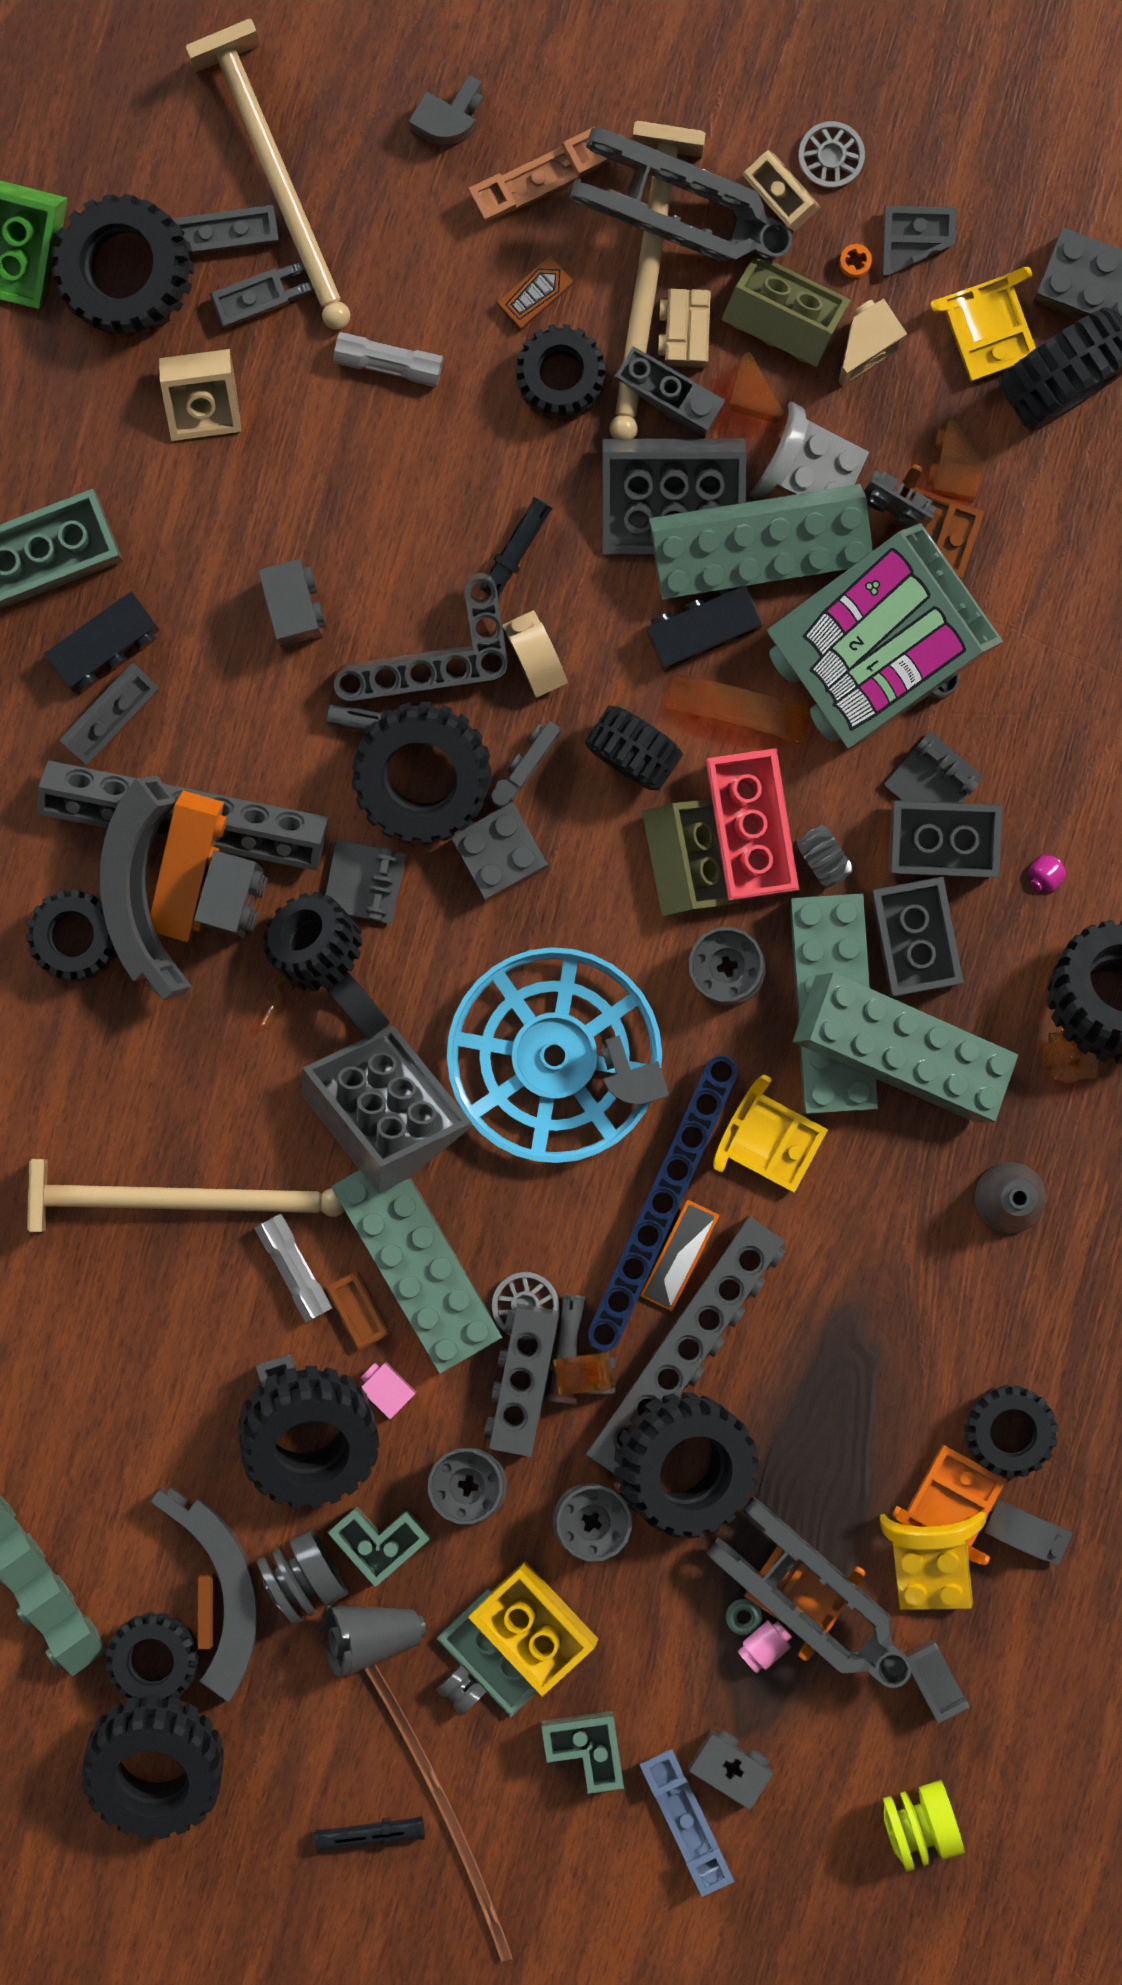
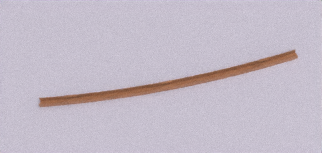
M376 1664L365 1668L407 1743L440 1809L480 1902L501 1962L513 1959L475 1858L431 1763Z

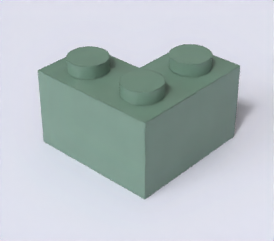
M356 1506L328 1531V1534L374 1587L378 1586L431 1538L429 1532L409 1509L404 1511L380 1532L363 1511Z
M613 1710L542 1721L547 1763L583 1758L588 1794L624 1789Z

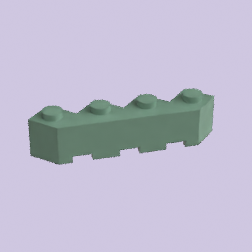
M0 1495V1584L4 1583L14 1593L20 1605L16 1612L27 1627L33 1624L43 1634L49 1646V1649L45 1652L51 1663L57 1669L62 1666L73 1677L105 1654L107 1649L93 1622L88 1616H83L73 1600L75 1597L59 1574L55 1575L44 1559L46 1556L30 1533L27 1534L15 1520V1512Z

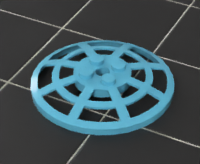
M551 947L529 950L511 956L493 966L474 983L463 997L454 1015L448 1036L447 1064L455 1098L480 1134L497 1147L515 1156L538 1162L561 1163L577 1161L599 1154L618 1143L633 1130L646 1113L651 1102L638 1104L628 1119L617 1129L614 1128L604 1114V1111L611 1106L616 1097L608 1091L602 1100L596 1103L585 1087L595 1070L616 1073L614 1068L607 1070L604 1058L597 1056L594 1036L611 1025L615 1036L620 1035L630 1069L647 1065L629 1061L628 1038L620 1020L622 1016L637 1006L643 1015L649 1033L651 1063L658 1061L661 1068V1038L653 1010L641 990L626 974L613 964L593 954L575 949ZM548 959L564 960L560 981L538 982L523 987L518 991L505 974L515 967L533 961ZM578 962L590 965L606 973L619 983L628 995L611 1007L606 1000L582 985L574 984ZM494 981L505 997V1000L491 1015L484 1029L483 1036L461 1032L473 1003L483 990ZM558 992L555 1013H545L536 1017L524 1001V999L539 993ZM572 994L589 1001L602 1014L586 1025L575 1017L570 1016ZM512 1008L524 1026L520 1029L514 1041L493 1038L500 1021ZM557 1045L564 1050L565 1059L562 1064L551 1066L546 1063L544 1052L549 1046ZM459 1046L480 1050L481 1073L485 1085L490 1092L473 1105L465 1093L460 1078L458 1063ZM491 1052L512 1056V1064L516 1075L499 1087L492 1072ZM525 1086L528 1090L540 1096L537 1117L519 1110L507 1098ZM574 1095L585 1110L581 1115L572 1118L551 1120L554 1099ZM496 1105H499L503 1111L515 1120L534 1127L531 1149L519 1146L503 1138L490 1128L481 1116ZM592 1121L604 1137L595 1144L577 1150L563 1152L545 1151L549 1130L572 1129Z

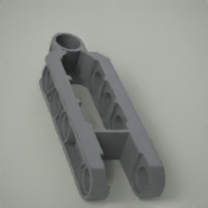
M601 128L591 129L586 144L587 149L635 169L627 196L612 189L605 191L592 185L580 183V179H575L569 196L575 203L722 263L730 259L735 260L749 252L771 259L783 256L792 246L791 231L782 222L766 216L764 205L757 191L612 131ZM648 176L732 209L737 220L731 239L727 241L712 235V230L707 228L700 230L680 222L681 218L678 216L668 217L649 209L648 204L641 202Z
M752 1496L744 1510L741 1509V1511L755 1520L765 1530L764 1533L778 1544L785 1553L765 1576L718 1537L705 1550L708 1556L840 1673L868 1671L886 1687L897 1688L904 1685L911 1676L912 1665L907 1655L892 1643L891 1616L768 1507ZM798 1560L813 1571L823 1585L826 1584L837 1592L847 1602V1606L851 1610L855 1609L873 1625L874 1635L860 1651L849 1652L776 1587Z

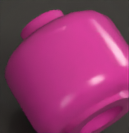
M1040 855L1027 869V876L1031 879L1029 884L1035 891L1040 892L1043 890L1046 893H1053L1066 879V871L1062 862L1056 857Z

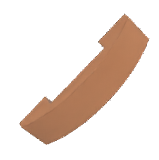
M591 129L564 141L561 147L504 175L498 173L468 188L483 220L494 219L538 201L608 162L610 159L586 148Z

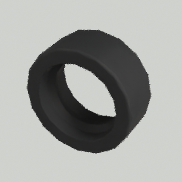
M346 971L343 975L345 978L342 981H334L332 987L326 990L366 1039L370 1040L389 1025L390 1021L349 971Z

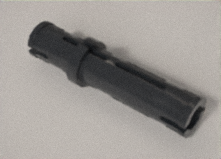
M536 497L532 498L530 505L501 553H496L493 558L495 563L488 575L495 581L498 599L513 573L517 574L520 570L518 566L549 513L553 510L551 506ZM482 583L479 586L480 590L488 595L490 594L491 588L488 584Z
M422 1816L391 1821L389 1817L383 1818L382 1822L315 1830L317 1853L385 1844V1847H393L395 1842L425 1840Z

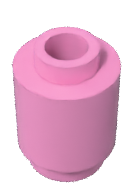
M767 1620L742 1642L744 1646L738 1650V1653L758 1673L762 1668L767 1670L791 1648L788 1640L792 1636L779 1621L772 1624Z

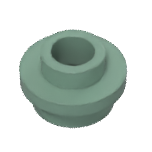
M738 1599L728 1607L726 1621L729 1628L736 1634L749 1635L759 1628L762 1621V1613L759 1606L749 1599ZM741 1610H747L751 1615L750 1620L746 1623H741L737 1620V1614Z

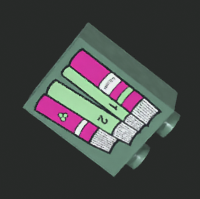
M922 523L896 533L766 630L776 644L770 649V657L778 672L790 683L795 684L800 680L816 702L810 708V714L818 730L832 742L842 739L848 749L876 734L1003 642Z

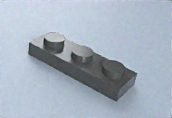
M274 205L173 218L185 234L183 236L185 240L190 243L193 252L190 255L279 243Z
M132 662L59 741L85 765H88L160 687Z

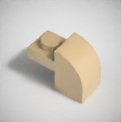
M534 610L502 625L536 698L568 683L551 640Z

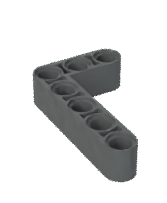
M476 573L471 575L465 583L464 591L472 645L342 665L334 677L336 694L346 701H354L500 678L507 669V655L497 588L493 578L485 573ZM479 582L486 583L491 588V592L485 599H476L470 592L472 586ZM482 618H490L496 623V628L490 634H481L476 630L477 622ZM488 653H495L501 658V663L495 669H487L481 664L482 658ZM454 658L463 660L466 664L465 670L458 675L449 673L446 669V664L449 660ZM419 663L425 664L430 668L431 673L426 679L418 680L411 675L412 667ZM381 669H389L395 674L396 678L391 684L382 685L376 680V673ZM353 674L359 678L360 685L354 690H346L340 684L341 678L344 675Z

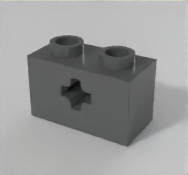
M721 1729L719 1734L710 1730L688 1765L689 1772L751 1810L773 1775L772 1768L768 1766L770 1759L754 1749L750 1753L744 1751L737 1746L740 1741L725 1730ZM735 1759H738L741 1771L733 1770L730 1774H727L725 1761L732 1763Z

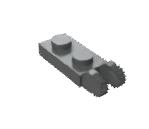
M303 262L279 270L274 268L210 293L223 329L288 305L289 301H295L313 293L314 289L311 283H303L285 291L281 282L305 273L306 270Z
M549 721L545 727L542 724L538 725L528 740L533 744L525 756L519 753L509 766L508 771L512 775L509 779L500 780L495 785L491 798L496 807H505L511 801H514L560 736V727L552 721Z

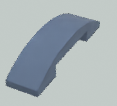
M669 1749L640 1763L642 1772L664 1814L701 1896L704 1897L735 1882L673 1750Z

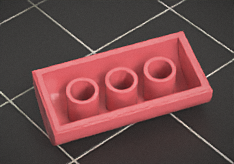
M777 749L706 758L728 901L757 899L799 890Z

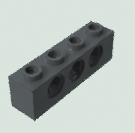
M517 1303L515 1312L508 1311L504 1332L511 1334L509 1348L501 1347L498 1368H503L504 1374L502 1383L495 1381L491 1403L498 1405L495 1417L488 1416L484 1438L491 1439L489 1449L532 1457L560 1311ZM526 1335L532 1336L538 1343L537 1349L530 1353L523 1352L517 1344V1341ZM516 1371H524L529 1374L531 1383L523 1388L517 1387L512 1383L511 1375ZM510 1406H517L523 1410L524 1418L519 1422H510L504 1415L505 1409Z

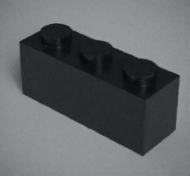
M746 586L718 590L716 592L717 598L705 603L703 598H699L684 605L685 612L673 617L668 612L651 620L652 626L647 628L646 633L663 671L761 629V619Z
M130 591L44 654L67 686L73 692L78 688L82 692L99 680L96 675L108 668L112 671L121 666L128 659L125 655L136 647L142 650L156 640L154 634L160 629L134 593Z

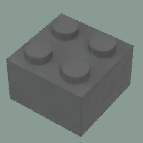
M297 559L259 569L272 625L280 647L285 648L323 638L320 628L327 626L319 601L313 602L311 594L318 593L311 568H304L301 560Z
M514 802L468 826L462 832L455 833L453 838H451L486 902L548 868L545 858Z

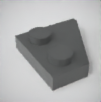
M885 206L882 276L893 274L954 245L956 239L957 207Z

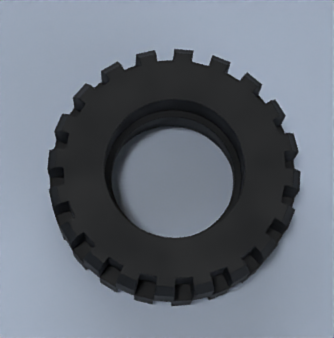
M114 194L104 195L100 202L92 199L84 203L85 210L78 213L74 211L68 217L72 223L67 230L62 227L57 234V237L61 239L59 247H53L51 257L56 260V266L52 267L51 270L53 279L59 283L56 290L60 298L67 302V308L74 315L81 318L82 321L111 335L116 333L121 336H133L135 332L146 334L153 331L152 326L156 324L163 326L170 321L168 315L173 310L179 312L184 305L180 300L184 293H190L192 284L188 282L189 274H194V263L189 258V255L193 252L190 243L183 236L185 233L171 216L155 204L145 199H138L134 195L123 194L122 197H117ZM122 233H133L141 236L152 249L153 268L151 275L143 288L137 293L122 299L109 297L95 283L93 275L95 257L101 246L110 238Z
M1108 307L1101 308L1099 311H1095L1089 316L1080 319L1075 324L1044 342V344L1031 351L1001 375L999 388L1024 427L1034 431L1047 423L1049 424L1101 391L1122 375L1121 319L1115 310Z
M421 702L419 706H412L411 703L400 705L399 709L394 712L390 709L382 714L376 723L373 722L360 742L352 765L354 770L351 779L352 789L357 791L356 802L360 810L365 809L368 813L366 819L372 826H375L377 823L384 828L382 834L389 838L396 834L402 837V843L412 844L413 840H421L422 845L433 844L437 838L446 841L453 838L456 831L460 830L462 832L470 825L473 817H477L483 806L491 779L488 747L483 746V736L477 728L473 730L468 725L470 720L463 714L459 717L452 714V708L442 705L440 709L432 707V702ZM410 743H427L441 749L451 759L455 768L453 788L445 798L433 803H417L406 799L395 790L389 780L388 767L393 754L400 747Z
M1109 920L1101 922L1098 928L1096 925L1084 928L1080 935H1075L1069 941L1049 978L1047 989L1050 993L1047 996V1004L1050 1010H1055L1051 1016L1057 1028L1062 1026L1064 1029L1062 1036L1069 1043L1072 1040L1079 1045L1077 1050L1087 1055L1088 1051L1096 1054V1059L1107 1062L1109 1058H1114L1115 1063L1122 1064V1011L1110 1007L1099 998L1090 978V975L1103 971L1122 974V920L1119 925H1115L1114 921Z
M305 1366V1370L296 1371L294 1367L286 1369L285 1374L282 1376L272 1375L266 1379L264 1387L258 1385L250 1393L251 1400L248 1399L244 1402L241 1408V1417L238 1419V1440L245 1473L248 1479L254 1482L255 1488L261 1494L267 1495L269 1493L270 1500L279 1504L287 1501L289 1507L301 1508L302 1505H310V1508H318L324 1502L330 1501L333 1504L341 1501L343 1494L351 1495L359 1489V1481L364 1483L372 1473L371 1467L376 1464L378 1459L379 1435L372 1405L368 1402L367 1394L363 1388L355 1385V1380L344 1374L339 1377L337 1370L331 1368L318 1371L317 1366ZM304 1422H325L340 1430L331 1443L313 1452H292L277 1444L278 1439L284 1432Z
M683 1392L681 1399L674 1393L664 1395L662 1403L658 1404L653 1400L644 1406L647 1411L641 1416L638 1413L633 1415L629 1420L633 1423L629 1431L622 1430L619 1440L623 1445L621 1449L616 1448L614 1454V1461L620 1465V1467L614 1469L615 1481L621 1485L619 1492L623 1499L630 1504L629 1507L659 1532L664 1531L669 1536L677 1538L684 1534L689 1539L699 1538L703 1530L710 1535L720 1530L718 1525L722 1522L729 1525L736 1519L734 1515L739 1507L744 1510L749 1500L746 1498L748 1491L754 1492L757 1480L752 1477L753 1473L759 1471V1460L752 1455L757 1452L755 1441L749 1437L750 1431L744 1423L713 1399L704 1395L698 1397L696 1394ZM688 1438H708L711 1444L712 1458L709 1469L703 1479L687 1491L680 1493L664 1492L661 1487L660 1473L662 1464L671 1449Z
M147 1695V1699L140 1700L139 1696L129 1698L125 1706L117 1703L108 1710V1715H102L95 1723L94 1730L90 1733L82 1769L84 1794L89 1797L88 1803L93 1811L96 1813L101 1811L100 1819L109 1826L114 1823L118 1826L117 1831L126 1835L129 1832L138 1834V1838L148 1839L149 1835H158V1839L170 1838V1833L176 1832L177 1835L183 1834L190 1830L191 1823L197 1826L206 1819V1813L211 1812L216 1804L217 1795L220 1792L224 1764V1749L221 1747L222 1739L217 1730H212L213 1722L206 1715L203 1714L200 1717L198 1715V1708L189 1703L186 1706L179 1704L180 1699L169 1696L168 1700L159 1699V1695ZM138 1752H160L179 1762L184 1768L185 1773L171 1781L149 1782L132 1775L124 1767L122 1761Z

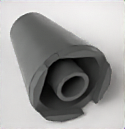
M1005 1162L992 1166L982 1175L975 1188L974 1202L978 1215L989 1227L1002 1233H1019L1031 1228L1042 1216L1046 1205V1191L1041 1178L1034 1170L1021 1163ZM1017 1191L1020 1193L1018 1205L1013 1202V1195Z
M333 1605L325 1607L322 1614V1633L329 1632V1644H324L325 1653L333 1674L340 1677H348L419 1645L421 1637H424L426 1633L424 1619L421 1615H417L414 1609Z

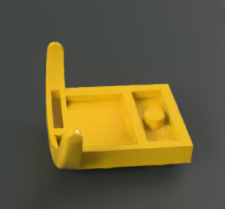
M1022 267L977 286L931 301L930 305L933 313H945L970 382L1007 370L1036 349L1014 289L1015 286L1031 278L1032 271L1030 267Z
M764 1074L751 1085L731 1117L716 1149L713 1167L722 1173L728 1158L795 1193L828 1129L763 1095L772 1081V1078Z
M979 1512L975 1516L958 1523L931 1527L903 1525L890 1520L885 1514L880 1515L881 1530L893 1542L900 1610L972 1609L973 1596L967 1539L974 1536L984 1527L986 1523L985 1512Z

